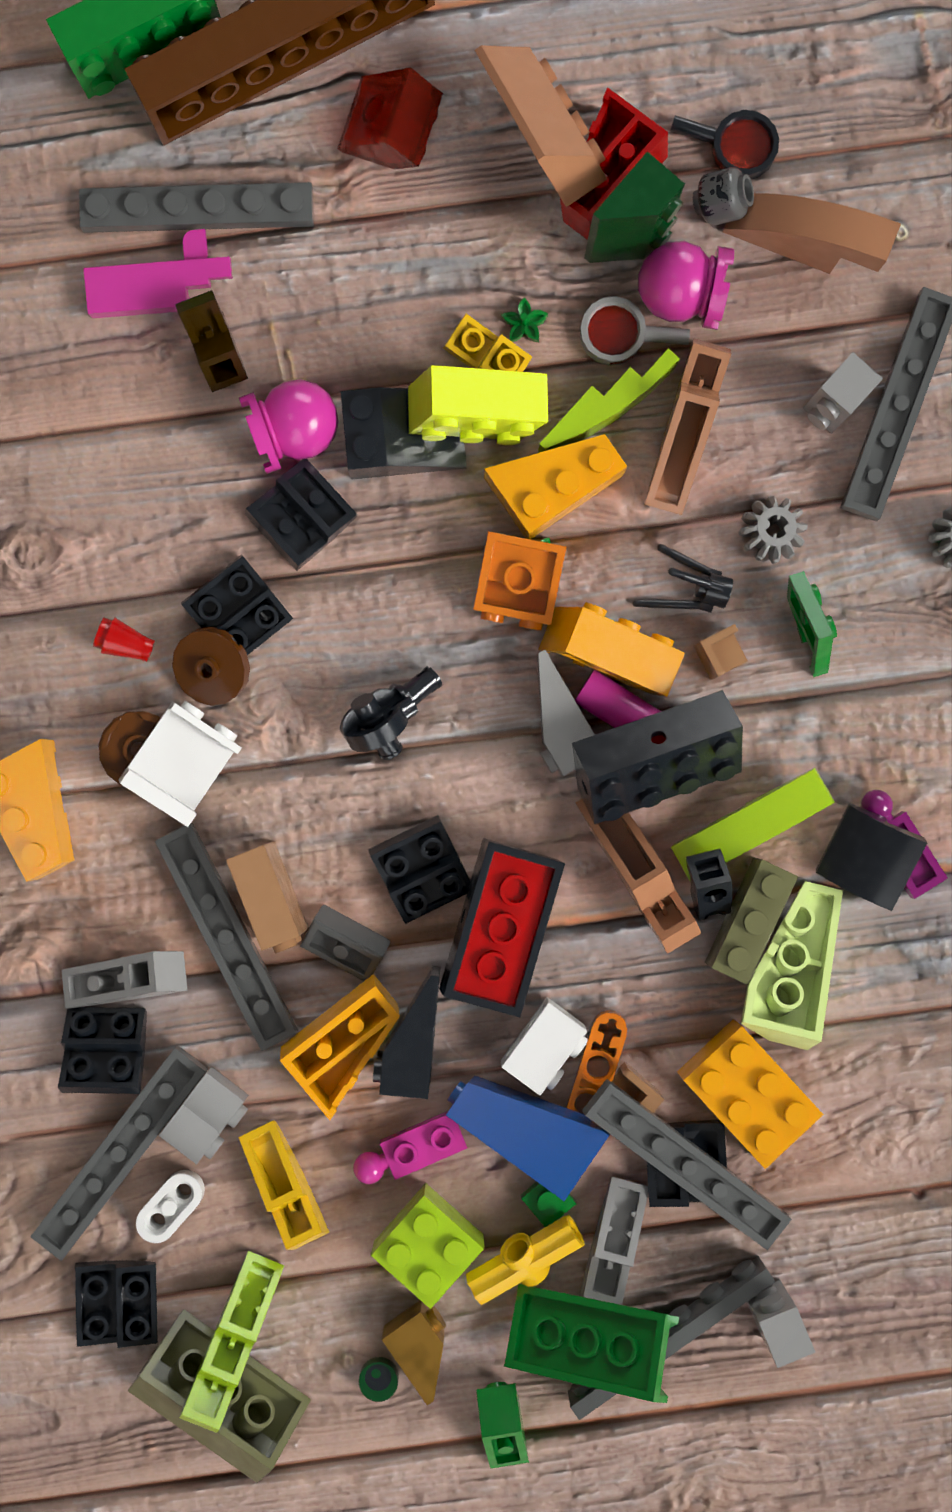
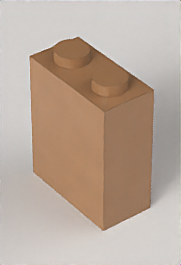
M268 843L226 859L261 951L272 947L276 954L294 947L298 942L302 941L300 935L308 929V925L276 843Z

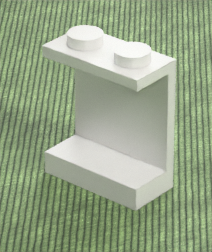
M184 701L181 707L174 702L169 705L119 778V782L188 827L197 815L194 811L232 754H238L242 747L234 743L237 737L235 733L220 723H217L213 729L201 721L205 713Z

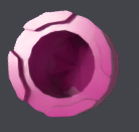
M685 240L664 243L647 256L639 271L638 291L643 303L653 315L668 322H685L698 315L702 318V328L718 330L719 321H722L730 288V282H724L728 265H733L734 249L718 246L715 254L708 257L700 246Z
M302 379L285 381L271 389L264 402L262 400L257 402L254 392L239 397L242 408L250 405L253 414L247 415L245 418L259 456L268 454L270 461L263 464L266 474L281 469L278 459H282L283 455L296 460L313 458L325 451L336 436L339 424L337 407L329 393L316 383Z

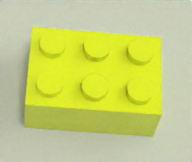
M431 365L408 386L409 434H420L422 439L426 441H441L446 439V436L460 437V442L479 443L483 441V438L497 439V444L499 445L519 444L521 439L533 435L535 430L548 423L547 374Z

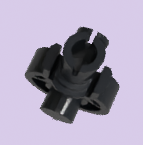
M426 666L403 686L393 683L388 689L379 688L372 693L362 694L352 701L351 709L346 712L340 723V731L352 750L368 752L377 749L378 755L383 760H390L402 751L403 746L399 743L397 737L407 726L408 720L418 713L416 705L435 690L442 687L440 677L431 667Z

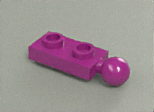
M871 790L863 796L861 808L886 817L887 822L920 835L905 811H901L895 816L891 814L893 802L886 792ZM927 845L904 887L912 899H916L948 879Z

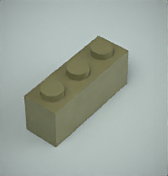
M753 857L732 902L731 913L726 915L704 963L712 969L748 985L799 876L765 860Z

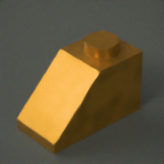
M419 1300L384 1325L381 1340L428 1406L434 1402L446 1324L434 1306L432 1309H429Z

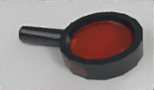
M740 110L731 113L721 121L718 128L675 115L670 130L671 132L712 144L714 162L720 170L736 167L743 175H749L751 180L760 177L770 169L779 149V136L776 126L767 116L753 110Z

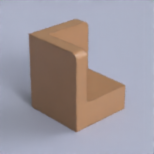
M735 624L693 646L711 680L748 662L734 635L738 631Z
M625 1061L615 1072L612 1083L652 1113L665 1100L656 1087Z

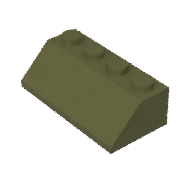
M183 1309L135 1378L128 1392L258 1483L273 1470L311 1399L249 1356L239 1384L234 1390L220 1430L217 1433L180 1419V1414L214 1333L213 1329Z

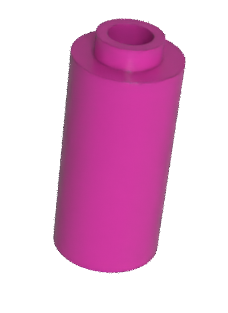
M595 669L575 698L577 705L614 728L661 712Z

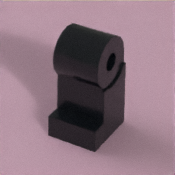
M721 849L687 856L686 865L690 874V892L698 920H705L709 916L716 914H730L732 906V879Z

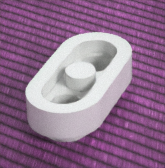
M180 1170L170 1176L137 1216L136 1228L144 1240L150 1243H161L171 1237L201 1202L205 1191L201 1177L190 1170ZM179 1185H189L191 1194H182L179 1190ZM153 1214H162L165 1218V1223L157 1224L153 1219Z

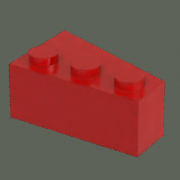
M608 87L603 96V104L596 120L591 124L589 137L586 141L588 142L594 138L606 160L599 165L607 180L567 207L560 198L563 222L586 240L589 237L594 212L644 154L649 152L660 163H663L668 157V131Z

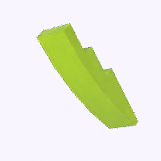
M668 348L643 377L630 367L604 396L591 386L540 442L538 453L582 441L618 420L656 389L675 370L680 358Z
M813 768L747 802L743 807L717 819L702 830L674 843L671 849L690 880V874L686 865L687 856L721 849L725 863L832 805L835 801L817 769Z
M251 1251L247 1252L180 1414V1419L215 1433L220 1430L251 1349L257 1341L285 1265Z

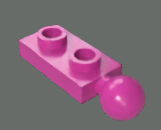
M446 1111L380 1140V1145L384 1153L380 1155L374 1152L360 1154L354 1162V1174L360 1182L373 1184L382 1178L385 1169L390 1168L396 1180L467 1149V1145L459 1125L446 1116L448 1113Z

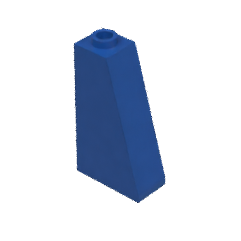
M474 1076L467 1084L460 1081L447 1099L453 1105L446 1116L563 1201L566 1200L610 1135L582 1113L478 1076Z

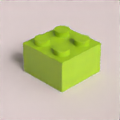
M425 1183L374 1240L371 1256L428 1308L432 1309L484 1250V1234Z

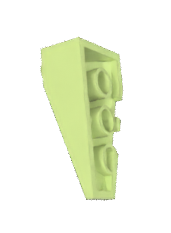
M807 881L802 884L747 985L741 1020L742 1025L769 1041L809 1050L822 1042L843 890Z

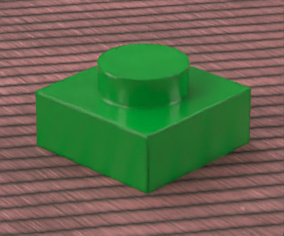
M537 1181L521 1194L523 1202L544 1227L557 1221L576 1205V1200L571 1194L563 1201Z

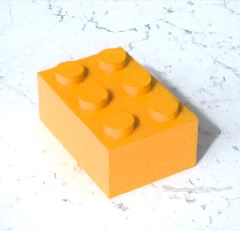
M734 1019L677 1071L683 1081L764 1169L770 1166L824 1115L744 1027Z

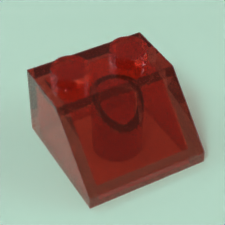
M411 67L361 76L337 149L342 153L394 170L419 167L426 153V144L432 126L438 117V108L443 93Z

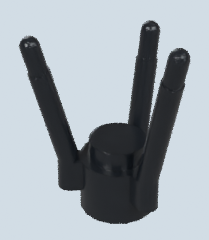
M659 544L657 546L658 551L701 573L700 576L675 568L668 570L669 575L696 584L694 596L699 597L700 601L635 599L632 602L634 607L699 609L711 613L714 606L723 609L726 607L732 592L733 579L722 576V571L709 568L674 549Z

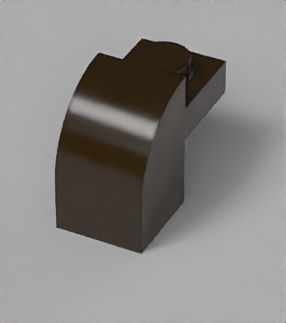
M213 290L175 304L211 392L213 393L248 379L233 335Z

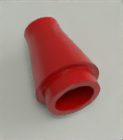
M104 617L97 630L93 647L101 649V654L148 662L155 640L147 638L116 617L113 620Z

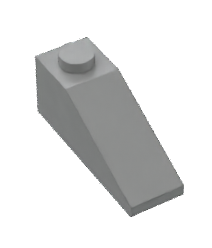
M543 650L537 655L542 744L546 750L540 754L551 773L558 770L561 776H565L575 770L572 743L595 734L546 650Z
M152 951L62 969L65 1009L188 991L184 951Z

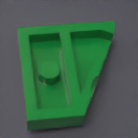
M804 571L789 575L787 599L797 625L801 643L808 642L813 652L812 664L809 667L814 678L829 671L833 639L837 637V630L832 617L824 615L821 608V594L817 585H810Z

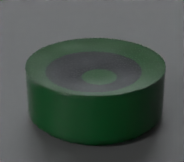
M375 1357L368 1360L361 1368L359 1376V1388L362 1394L367 1399L375 1402H382L391 1398L398 1386L399 1374L397 1367L392 1361L384 1357Z

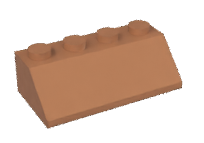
M481 45L475 49L477 56L536 159L566 207L607 180L599 165L606 159L594 138L588 142L585 141L583 136L588 134L589 130L578 111L571 115L567 111L573 104L561 84L555 88L551 84L557 80V77L546 58L538 62L530 47Z

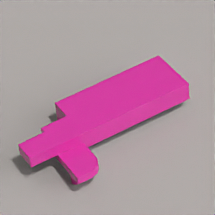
M198 229L188 231L183 237L184 260L83 268L88 314L92 318L177 312L175 304L190 299L188 290L211 288V280L233 279L230 256L208 258L206 230Z

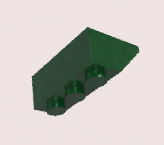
M646 152L594 212L584 258L589 263L644 259L652 249L655 250L666 243L672 235L670 230L678 219L675 215L683 205L680 197L685 183L649 152Z

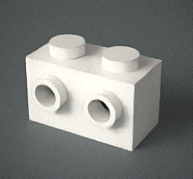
M546 997L501 1059V1067L538 1095H541L546 1087L552 1090L558 1084L564 1074V1070L561 1067L568 1057L576 1058L588 1041L584 1036L587 1033V1029L582 1022Z

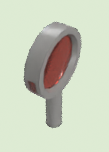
M618 296L603 297L592 303L584 313L580 326V340L587 355L596 362L608 366L621 365L633 359L641 349L643 342L688 345L690 338V329L646 326L645 318L639 307L630 300Z

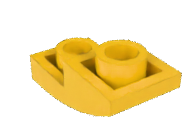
M467 313L462 317L443 346V349L469 367L476 369L523 372L532 359L531 355L502 334L499 336L495 335Z

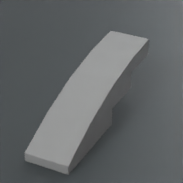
M610 1177L579 1296L622 1305L630 1267H633L648 1197V1186Z

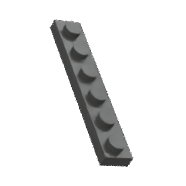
M312 182L84 188L79 189L80 228L84 233L314 227Z
M926 287L919 291L840 509L873 521H878L881 518L952 324L951 296Z
M190 823L188 827L183 826L155 840L261 1051L297 1034L298 1029L194 824Z
M177 1045L31 1235V1238L62 1261L198 1084L208 1068Z
M606 1079L582 1111L586 1117L767 1251L792 1220L785 1211L610 1080Z
M759 1256L754 1260L748 1259L739 1263L733 1269L730 1277L720 1284L719 1282H714L708 1285L700 1293L699 1299L689 1306L681 1305L669 1314L679 1317V1323L669 1329L665 1360L775 1282ZM574 1383L568 1391L570 1408L579 1420L616 1395V1393Z

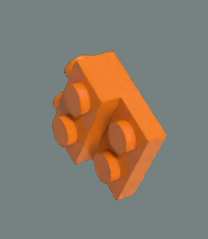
M488 531L473 610L482 611L480 619L503 623L504 616L520 619V627L542 631L543 624L551 625L566 546Z

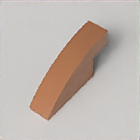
M754 193V203L751 207H748L745 217L727 222L723 233L828 274L832 272L841 258L878 272L888 259L901 223L866 211L827 201L791 195Z
M693 338L661 442L645 505L679 515L683 514L720 403L719 391L732 354L731 349Z
M583 799L575 802L613 868L666 953H670L700 935L701 931L698 924L675 890L668 870L631 815L626 813L617 820L594 824Z

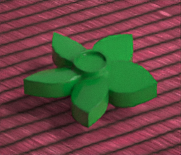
M524 297L518 305V313L506 312L501 314L503 320L513 326L510 331V341L515 342L519 340L525 333V336L530 341L539 343V329L537 326L544 323L548 313L542 310H533L531 312L530 304Z

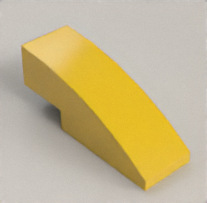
M273 1120L238 1137L267 1212H272L286 1250H295L330 1233L304 1173L277 1122Z

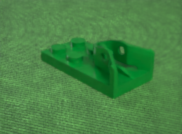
M518 1284L504 1367L650 1402L667 1403L668 1396L661 1389L669 1329L679 1323V1317Z

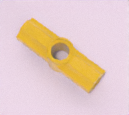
M569 1214L530 1237L525 1233H516L504 1242L499 1255L466 1273L467 1284L474 1298L481 1305L519 1283L527 1287L538 1285L548 1275L550 1265L585 1246L583 1236Z

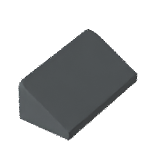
M323 905L314 917L300 947L365 981L374 974L390 944V940L338 911Z

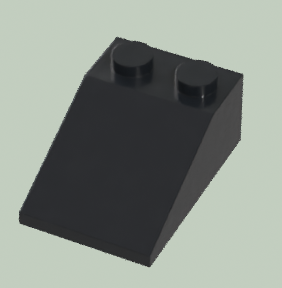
M378 387L340 391L347 466L352 480L467 469L465 444L460 442V437L446 436V439L441 441H426L422 439L420 434H409L408 388Z
M433 966L388 1038L384 1051L378 1050L377 1058L375 1057L373 1082L380 1083L379 1095L428 1099L441 966Z

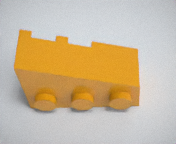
M603 434L484 468V479L525 539L531 540L623 477L627 465L607 436Z
M585 602L583 607L554 608L551 625L547 626L538 650H546L548 654L550 652L561 654L572 659L573 664L583 668L586 665L606 674V677L651 695L668 697L685 654L672 647L674 644L672 639L656 633H652L651 637L639 632L640 625L623 618H619L617 622L605 617L607 610L591 603Z
M39 739L0 760V833L26 882L41 879L75 861L67 813H64L60 791L62 784L61 778L57 773L54 740Z
M373 974L281 1046L280 1062L329 1120L336 1113L338 1105L348 1090L352 1089L358 1080V1075L369 1059L373 1058L399 1019L398 1003Z

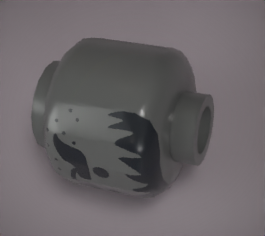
M736 167L703 175L699 181L698 190L693 192L695 212L698 215L702 214L705 221L710 225H719L742 219L747 214L748 207H751L754 203L752 181L749 175H743Z

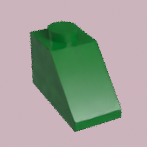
M493 1382L483 1389H477L481 1436L490 1469L529 1463L516 1384Z

